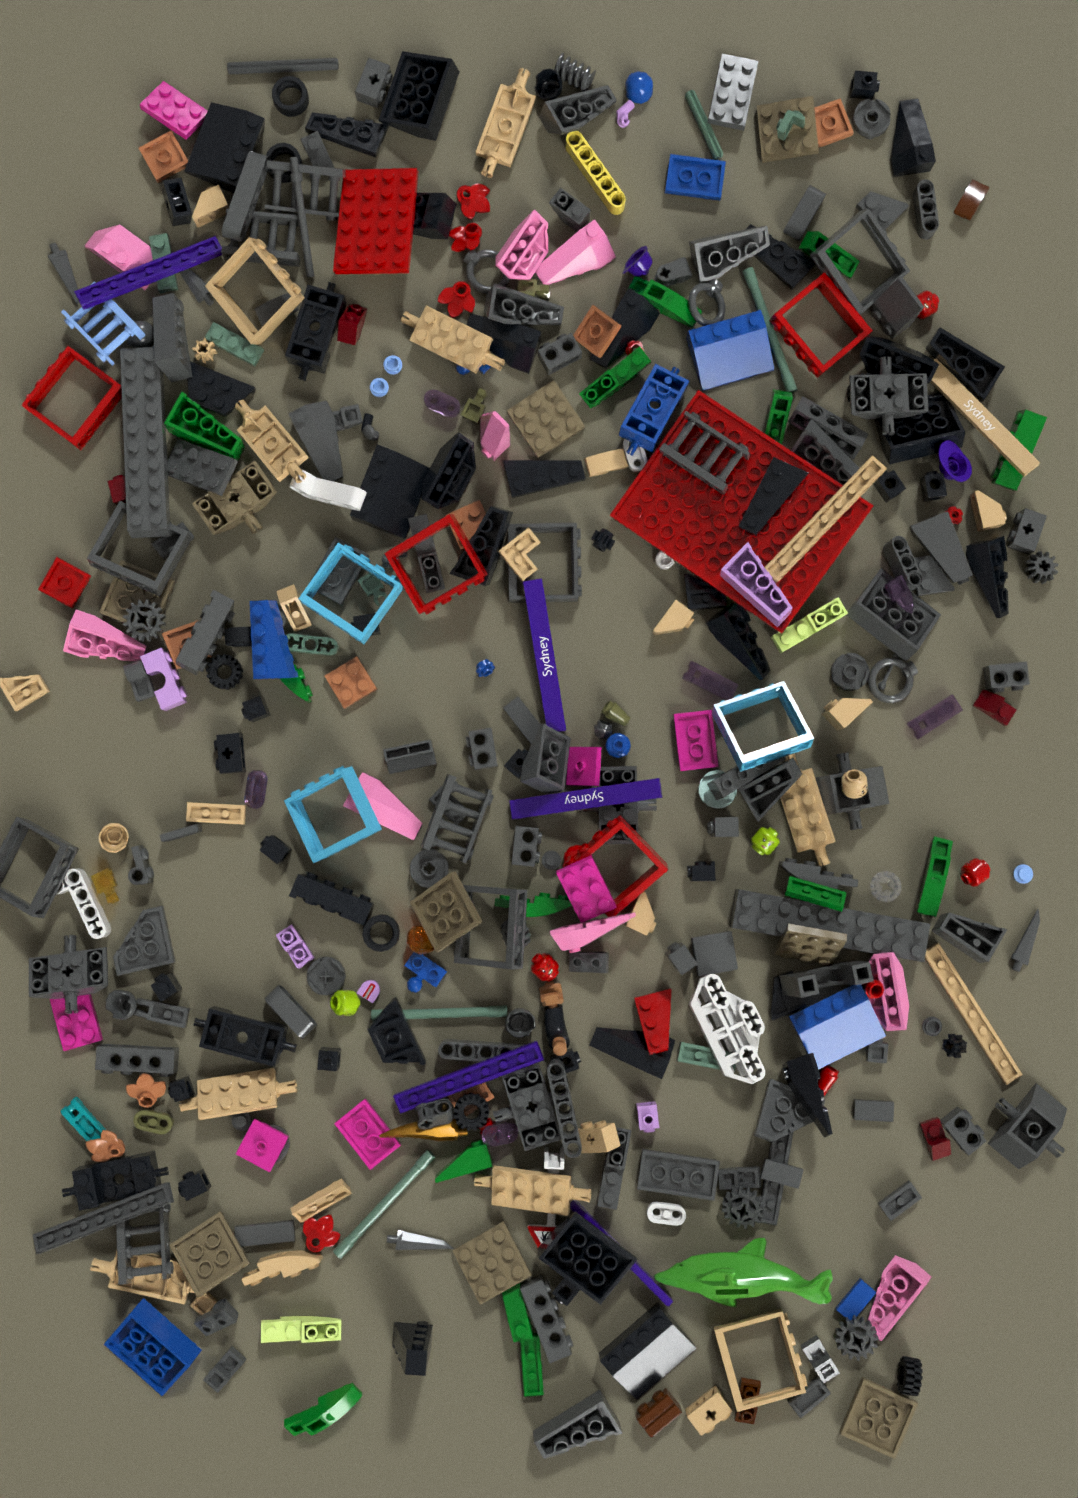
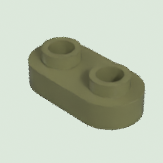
M148 1109L140 1110L133 1119L135 1127L139 1130L157 1134L168 1133L174 1125L173 1118L169 1114ZM147 1116L148 1122H144L142 1117ZM165 1120L167 1122V1126H163L161 1124V1121Z

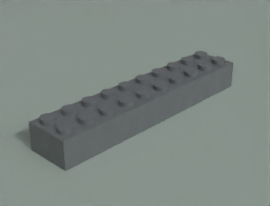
M154 347L120 349L127 531L131 538L171 536L166 426L164 424L163 371L155 363Z
M740 889L735 890L729 925L731 928L781 937L789 923L847 934V941L843 948L875 954L894 952L897 958L919 962L925 961L930 930L929 923L843 908L841 912L802 900Z

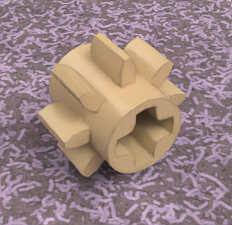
M206 338L200 342L196 340L197 345L192 348L197 353L194 357L197 360L202 358L204 364L209 360L214 361L213 356L218 352L212 349L215 347L213 341L208 344Z

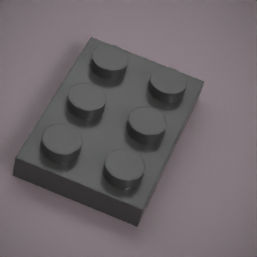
M335 537L328 551L326 552L324 558L322 559L319 567L317 568L315 574L318 572V570L323 565V563L325 562V560L330 555V553L335 548L338 542L343 546L345 544L351 546L355 550L354 553L358 556H360V554H363L364 556L369 558V555L357 549L356 547L344 542L343 540ZM342 556L317 592L342 605L363 568Z

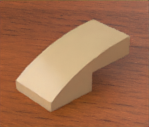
M623 448L596 454L584 459L589 477L603 475L610 471L626 469L628 467Z

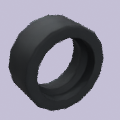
M285 76L274 84L272 99L281 114L295 117L307 109L309 95L305 84L299 78ZM287 88H296L301 92V99L294 105H285L280 101V94Z
M277 143L266 153V156L270 157V161H274L281 154H289L297 157L298 164H302L299 152L291 144ZM268 169L270 176L274 179L272 169ZM291 171L284 172L281 175V183L291 182Z
M251 627L225 629V645L232 647L252 646Z
M380 914L373 916L365 923L362 936L365 944L370 949L383 952L396 945L399 940L400 929L394 918ZM376 922H386L391 926L393 934L388 943L377 944L371 939L370 929Z

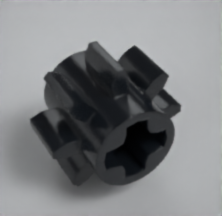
M603 528L600 532L595 530L591 537V540L594 541L592 546L602 552H605L606 548L611 550L615 543V540L612 539L614 535Z
M948 1034L949 1039H943L942 1050L947 1053V1057L961 1058V1053L967 1052V1042L962 1039V1035Z

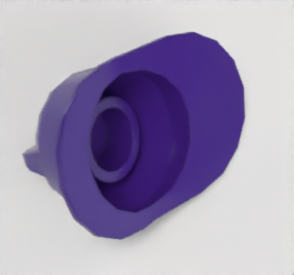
M647 246L639 248L631 255L625 264L622 274L629 272L636 277L648 275L653 260L647 251Z
M944 441L940 445L938 453L940 473H944V478L959 482L968 480L972 474L970 461L953 441Z

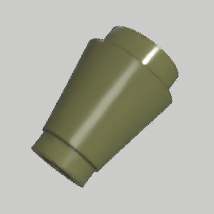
M609 700L601 711L605 718L622 726H625L631 718L615 701Z

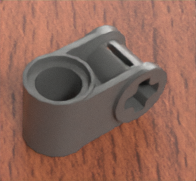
M679 258L673 262L661 265L657 269L654 281L668 287L692 278L686 258Z
M448 1099L421 1103L415 1107V1113L419 1119L418 1127L423 1130L449 1124L454 1119L452 1104Z

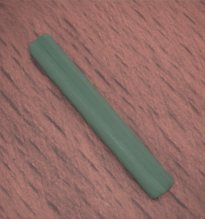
M690 90L686 92L685 98L713 159L718 160L722 158L723 151L711 125L707 123V116L695 91Z

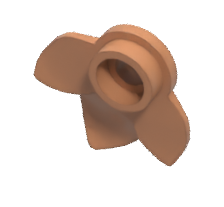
M145 1073L138 1077L136 1084H128L126 1086L128 1095L136 1098L139 1105L144 1108L152 1107L156 1103L157 1098L163 1096L166 1090V1083L164 1081L155 1082L151 1075Z
M102 1130L100 1139L86 1141V1147L92 1153L91 1160L95 1162H106L112 1157L122 1156L125 1152L123 1141L118 1139L115 1133L108 1130Z

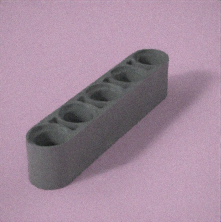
M252 151L248 153L223 223V237L239 242L244 240L269 169L267 168V160H270L269 156Z
M445 1039L440 1043L438 1053L444 1059L481 1062L500 1055V1051L503 1048L513 1050L526 1044ZM443 1045H451L453 1051L450 1054L444 1053L442 1050ZM463 1046H470L472 1053L465 1055L462 1053L461 1048ZM489 1047L492 1053L489 1056H483L481 1049Z
M553 1059L548 1063L547 1075L563 1148L568 1157L576 1158L581 1154L582 1143L565 1065L561 1060ZM558 1065L562 1070L560 1073L554 1074L550 1070L551 1067ZM563 1085L566 1090L563 1093H558L555 1091V1087ZM562 1104H567L570 1109L567 1112H562L559 1110V1107ZM570 1123L574 1126V1129L572 1131H565L564 1125ZM575 1143L578 1145V1148L575 1151H571L568 1149V1145Z

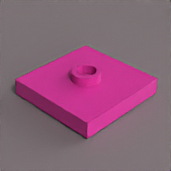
M602 747L569 748L566 785L599 786Z
M255 1118L236 1155L270 1173L289 1136Z

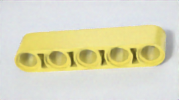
M579 131L568 133L566 136V151L609 212L614 215L621 214L625 208L626 199L624 193ZM577 141L578 144L573 145L570 142ZM587 156L589 159L583 160L580 157ZM592 171H598L599 174H598V175H594V174H592L591 172H592ZM609 186L610 189L604 190L602 187ZM619 201L621 204L614 205L612 202Z

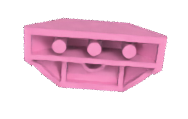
M535 209L512 232L496 256L495 266L509 279L530 280L548 253V222Z
M120 224L96 231L85 244L88 250L120 273L153 261L151 247ZM150 284L141 288L145 291Z
M894 952L874 953L869 960L874 980H878L883 984L884 993L880 998L871 999L868 997L880 1024L886 1031L906 1030L909 1000L903 967Z

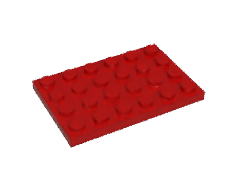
M417 168L346 170L345 178L343 177L337 228L333 266L335 274L409 273L419 174Z

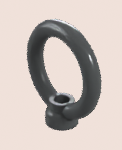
M471 250L463 260L467 264L466 275L469 283L474 289L484 294H487L492 286H484L476 280L474 267L482 258L490 257L496 259L499 252L495 250H481L479 252ZM503 273V278L498 285L506 287L510 279Z
M712 279L709 283H699L690 291L688 299L689 310L694 320L701 326L717 323L724 319L725 301L720 293L723 284L718 280ZM700 291H707L708 296L716 299L718 314L713 320L703 318L697 309L696 297Z
M898 658L882 659L872 667L869 673V689L875 698L884 703L899 702L906 698L912 690L913 676L918 674V670L912 661L905 663ZM888 665L899 667L906 678L903 690L893 696L881 693L876 685L878 672Z

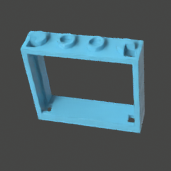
M338 542L298 599L302 604L365 645L404 588L396 576L391 575L390 577L385 573L386 570L378 564L373 566L369 563L370 560L363 554L358 556L354 553L355 550L351 546L346 544L343 546ZM342 556H345L393 588L363 632L312 599Z
M784 681L777 684L772 683L762 689H754L745 695H736L733 699L727 701L721 700L720 703L713 706L712 716L740 772L811 748L814 737ZM779 697L798 737L743 755L724 715Z
M352 766L336 768L333 770L334 774L329 775L328 773L319 777V782L315 783L313 781L306 784L304 790L300 791L298 789L290 794L291 797L284 800L313 863L321 861L382 830ZM343 778L366 828L324 849L301 800Z

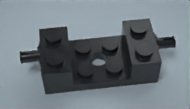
M328 282L326 290L307 285L304 294L305 298L302 300L285 354L288 363L301 368L298 377L300 380L306 381L308 371H317L325 374L330 358L328 350L337 321L344 313L347 304L344 295L334 292L336 287L334 283ZM312 323H319L320 328L317 331L310 330Z
M216 1006L209 1008L206 1021L195 1018L193 1026L204 1028L199 1044L201 1048L273 1067L279 1063L281 1053L284 1050L295 1053L297 1044L286 1042L288 1025L273 1021L263 1022L233 1014L231 1010ZM239 1032L247 1034L248 1039L246 1042L243 1043L238 1040Z
M155 1151L79 1166L72 1171L73 1187L62 1189V1193H64L62 1196L75 1195L79 1211L99 1207L102 1203L128 1198L161 1185L160 1176L169 1175L168 1167L158 1169ZM116 1174L124 1176L122 1184L115 1181Z

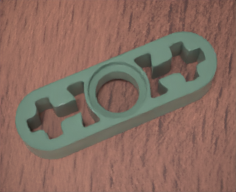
M287 634L288 641L293 638L294 641L301 642L300 638H303L301 643L302 649H299L300 645L294 644L290 648L288 644L291 652L333 656L339 649L338 643L333 638ZM310 639L316 642L313 650H308L305 646L306 642ZM319 640H322V645H328L331 642L335 646L334 649L332 648L328 652V649L321 647V651H318L320 648Z

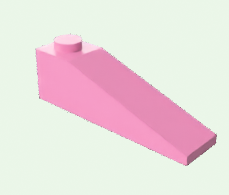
M594 219L539 265L535 274L542 284L549 285L574 275L579 276L587 271L601 269L614 260L616 256L606 234Z
M496 411L484 413L480 419L481 452L486 458L489 459L491 457L494 461L510 446L509 424Z
M75 610L69 624L63 651L89 658V655L99 656L100 659L116 657L118 660L136 662L141 660L140 656L145 654L147 646L100 618Z
M362 772L358 779L379 824L415 840L423 823L381 781ZM349 793L343 806L360 814Z
M634 912L565 925L551 930L550 934L562 951L569 950V953L579 952L581 947L588 945L634 918L636 914Z
M896 1255L883 1270L868 1318L872 1326H875L876 1334L880 1341L885 1338L932 1277L916 1263Z

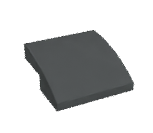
M732 931L691 938L694 959L698 964L696 965L697 976L738 969Z

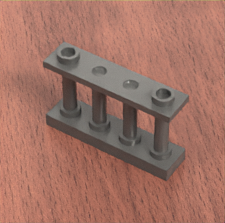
M267 160V168L272 169L274 181L272 205L265 204V209H270V213L279 214L282 211L297 212L293 183L291 207L280 206L281 175L284 174V170L291 171L292 174L291 163ZM298 164L299 172L310 173L311 178L310 209H305V213L324 215L326 220L337 221L339 213H336L338 181H340V177L345 178L346 170ZM321 175L329 176L328 180H330L328 212L317 210L319 179H321Z
M254 211L250 221V238H258L259 223L270 224L268 248L266 250L277 258L278 265L300 267V257L298 252L294 251L296 226H299L298 214ZM278 225H289L287 248L284 251L275 249ZM231 239L228 246L222 245L221 253L225 260H229L240 248L238 241ZM256 251L246 261L265 264Z
M685 411L684 417L688 422L672 444H669V446L665 443L662 444L659 449L660 453L724 495L728 490L726 484L727 477L741 457L749 460V448L742 443L738 445L701 421V417L694 412L690 414ZM695 425L704 432L688 455L685 454L683 456L678 452V448ZM712 436L719 443L704 465L698 466L694 463V458L708 438ZM727 446L735 451V454L721 474L715 477L710 474V468Z
M447 774L420 847L427 850L435 846L462 855L460 861L466 863L467 860L472 858L474 852L472 846L486 807L492 803L493 795L491 793L493 790L486 789L483 794L459 785L455 781L457 777ZM456 791L480 800L481 804L478 812L452 803L449 800L451 792L454 793ZM444 810H451L475 819L471 830L445 821L442 818ZM444 828L468 837L465 848L438 839V836H435L437 830Z
M171 1204L147 1212L159 1211L160 1224L132 1227L129 1225V1220L116 1224L118 1285L132 1283V1279L135 1276L162 1273V1279L171 1278V1274L174 1271L173 1262H170L168 1212L171 1210ZM160 1232L161 1244L134 1248L130 1246L132 1235ZM161 1252L162 1265L140 1268L131 1267V1258L133 1256Z

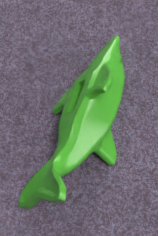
M765 1238L753 1239L738 1252H714L691 1256L682 1262L676 1263L669 1269L654 1275V1279L660 1283L701 1294L715 1302L730 1307L737 1306L735 1299L758 1297L775 1291L793 1292L817 1304H827L831 1302L832 1298L829 1290L833 1279L831 1270L820 1273L811 1281L806 1280L793 1270L765 1259L767 1243Z

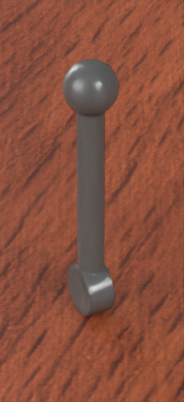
M896 653L892 655V658L899 659L900 657ZM889 665L882 682L878 684L879 689H885L886 681L894 665Z

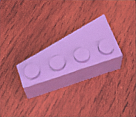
M747 542L721 569L720 576L778 627L791 614L793 607L780 588L777 587L770 573L764 568L749 542Z

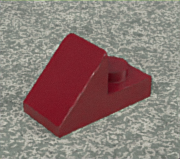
M984 689L972 705L1003 726L1008 725L1017 710L1004 702V697Z
M935 1117L919 1123L932 1161L951 1155L950 1139L945 1136L940 1119Z

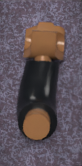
M549 982L539 988L541 1003L545 1007V1034L553 1053L557 1056H562L567 1052V1048L570 1045L564 1020L563 1005H561L564 1002L562 987L560 983L554 984Z

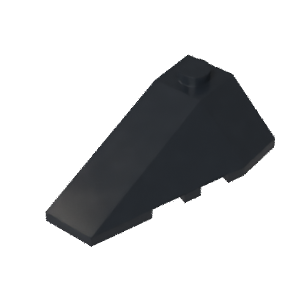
M918 98L899 102L893 149L890 158L893 177L930 172L936 162L933 143Z
M628 288L612 316V319L622 325L601 359L592 353L590 360L605 369L609 367L625 352L630 341L639 340L651 330L660 313L644 296Z
M470 314L467 326L493 339L489 350L495 356L504 359L511 368L529 374L541 341V331L520 324H503L484 316Z
M809 1053L787 1061L782 1065L783 1068L781 1069L784 1080H787L789 1087L823 1137L832 1135L828 1110L822 1105L823 1097L825 1096L823 1090L818 1087L817 1079L821 1078L814 1054Z

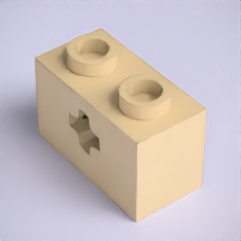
M603 1120L593 1124L592 1121L582 1123L581 1127L578 1128L582 1143L581 1153L609 1152L620 1146L615 1123H606Z
M715 1385L688 1406L685 1412L687 1418L702 1436L705 1433H710L720 1421L728 1419L732 1408Z

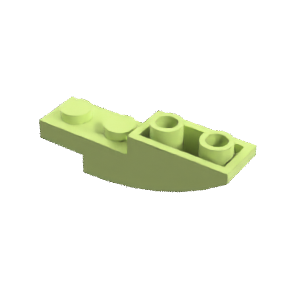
M838 597L787 627L783 634L778 632L771 638L779 652L783 653L847 615L848 612Z
M319 1316L280 1317V1319L261 1320V1343L301 1340V1343L341 1340V1319Z

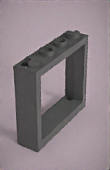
M869 209L859 211L810 254V257L822 274L824 272L860 315L899 277H904L910 272L905 264L906 260L899 255L896 245L889 240L886 230L879 225L875 214L872 215ZM859 221L863 224L894 270L891 276L861 302L825 252Z
M119 501L88 555L87 560L90 566L160 597L190 543L189 530L181 525L175 526L170 522V532L180 537L156 580L153 581L100 557L125 513L127 514L126 503Z
M577 523L509 524L508 543L516 538V533H522L528 527L533 533L571 532L572 595H545L546 602H578V596H582V585H578V578H581V566H578V559H581V547H577V540H581L580 528L577 529ZM509 566V603H525V595H517V575Z
M16 817L0 848V885L29 829L60 847L31 904L1 886L0 898L32 917L44 918L79 848L28 819Z
M463 885L471 901L473 892L510 895L506 962L469 958V931L455 941L454 963L511 970L523 969L528 890Z

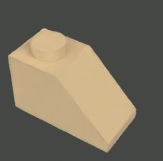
M219 185L210 186L201 192L192 215L197 228L227 215L226 209H229V206Z
M979 490L969 495L978 532L999 528L1005 524L1006 512L1002 510L1001 504Z
M294 584L276 591L279 603L294 632L312 625L304 604L298 599L300 595Z
M675 600L652 633L659 635L682 631L684 627L688 629L694 621L691 618L694 612Z
M642 892L637 897L630 912H635L636 916L628 920L625 926L648 935L649 932H653L656 922H654L655 916L646 892Z

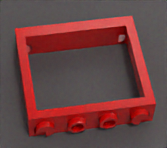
M825 272L778 310L769 320L774 325L773 329L783 336L784 342L793 348L797 358L807 365L808 371H812L817 378L873 331ZM816 287L857 335L853 341L824 365L782 316Z
M67 346L62 353H59L55 363L48 367L44 377L36 382L33 391L25 396L26 400L21 406L81 451L122 399V386L71 347ZM76 360L110 385L111 388L72 437L38 412L36 408L71 363Z
M454 514L445 516L384 553L419 614L425 612L427 615L436 610V605L439 603L445 605L452 600L451 596L456 593L458 596L468 591V586L473 583L475 586L485 581L483 577L488 575ZM451 525L477 569L478 574L425 604L398 556Z
M621 815L612 821L610 820L605 829L597 831L588 844H582L578 852L573 857L569 856L567 861L563 863L564 868L591 856L620 829L654 863L651 868L614 899L617 908L604 913L607 917L616 916L668 871L667 863Z

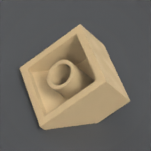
M857 698L834 699L824 707L825 711L822 715L838 731L847 727L873 701L871 699Z

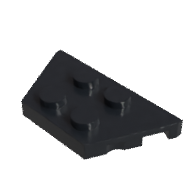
M190 361L192 378H188L189 398L204 409L226 417L232 412L236 403L240 405L239 400L245 399L256 390L254 386Z
M395 997L371 1022L367 1030L383 1063L398 1062L400 1064H408V1062H420V1065L426 1064L425 1056L397 997Z

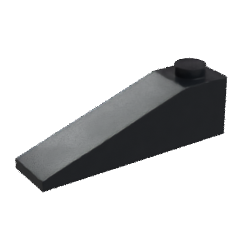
M1004 536L967 545L966 557L969 560V565L996 618L1009 614L1008 590L1004 588V583L1008 579V572H1004V561H1007Z
M733 602L716 613L706 624L717 641L759 680H763L771 671L763 650L757 646L755 639L757 634L752 632L748 623L751 621L746 609Z
M596 1027L589 1046L662 1079L669 1064L675 1040L669 1037L668 1051L649 1055L643 1031Z

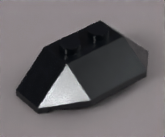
M867 336L860 352V357L866 371L870 375H880L879 358L886 357V360L887 357H891L892 374H927V383L931 382L939 366L937 362L923 353L886 338Z
M458 432L440 448L423 480L422 500L436 509L459 502L476 470L474 442Z

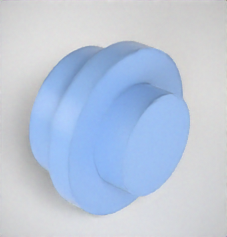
M395 355L388 356L383 363L385 371L392 375L399 373L402 369L401 359Z
M376 378L371 382L370 391L374 396L383 397L388 393L389 385L385 379Z
M1021 864L1015 867L1013 877L1018 883L1025 884L1032 880L1033 871L1028 865Z

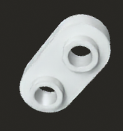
M624 439L623 449L628 467L631 471L640 473L648 462L645 450L642 447H637L633 456L630 453L627 454L626 451L629 448L630 442ZM639 461L641 465L635 466L634 462Z
M652 1202L647 1207V1216L653 1223L678 1226L684 1223L686 1219V1212L679 1204ZM654 1209L660 1210L658 1214H653ZM674 1211L679 1212L677 1217L672 1216Z

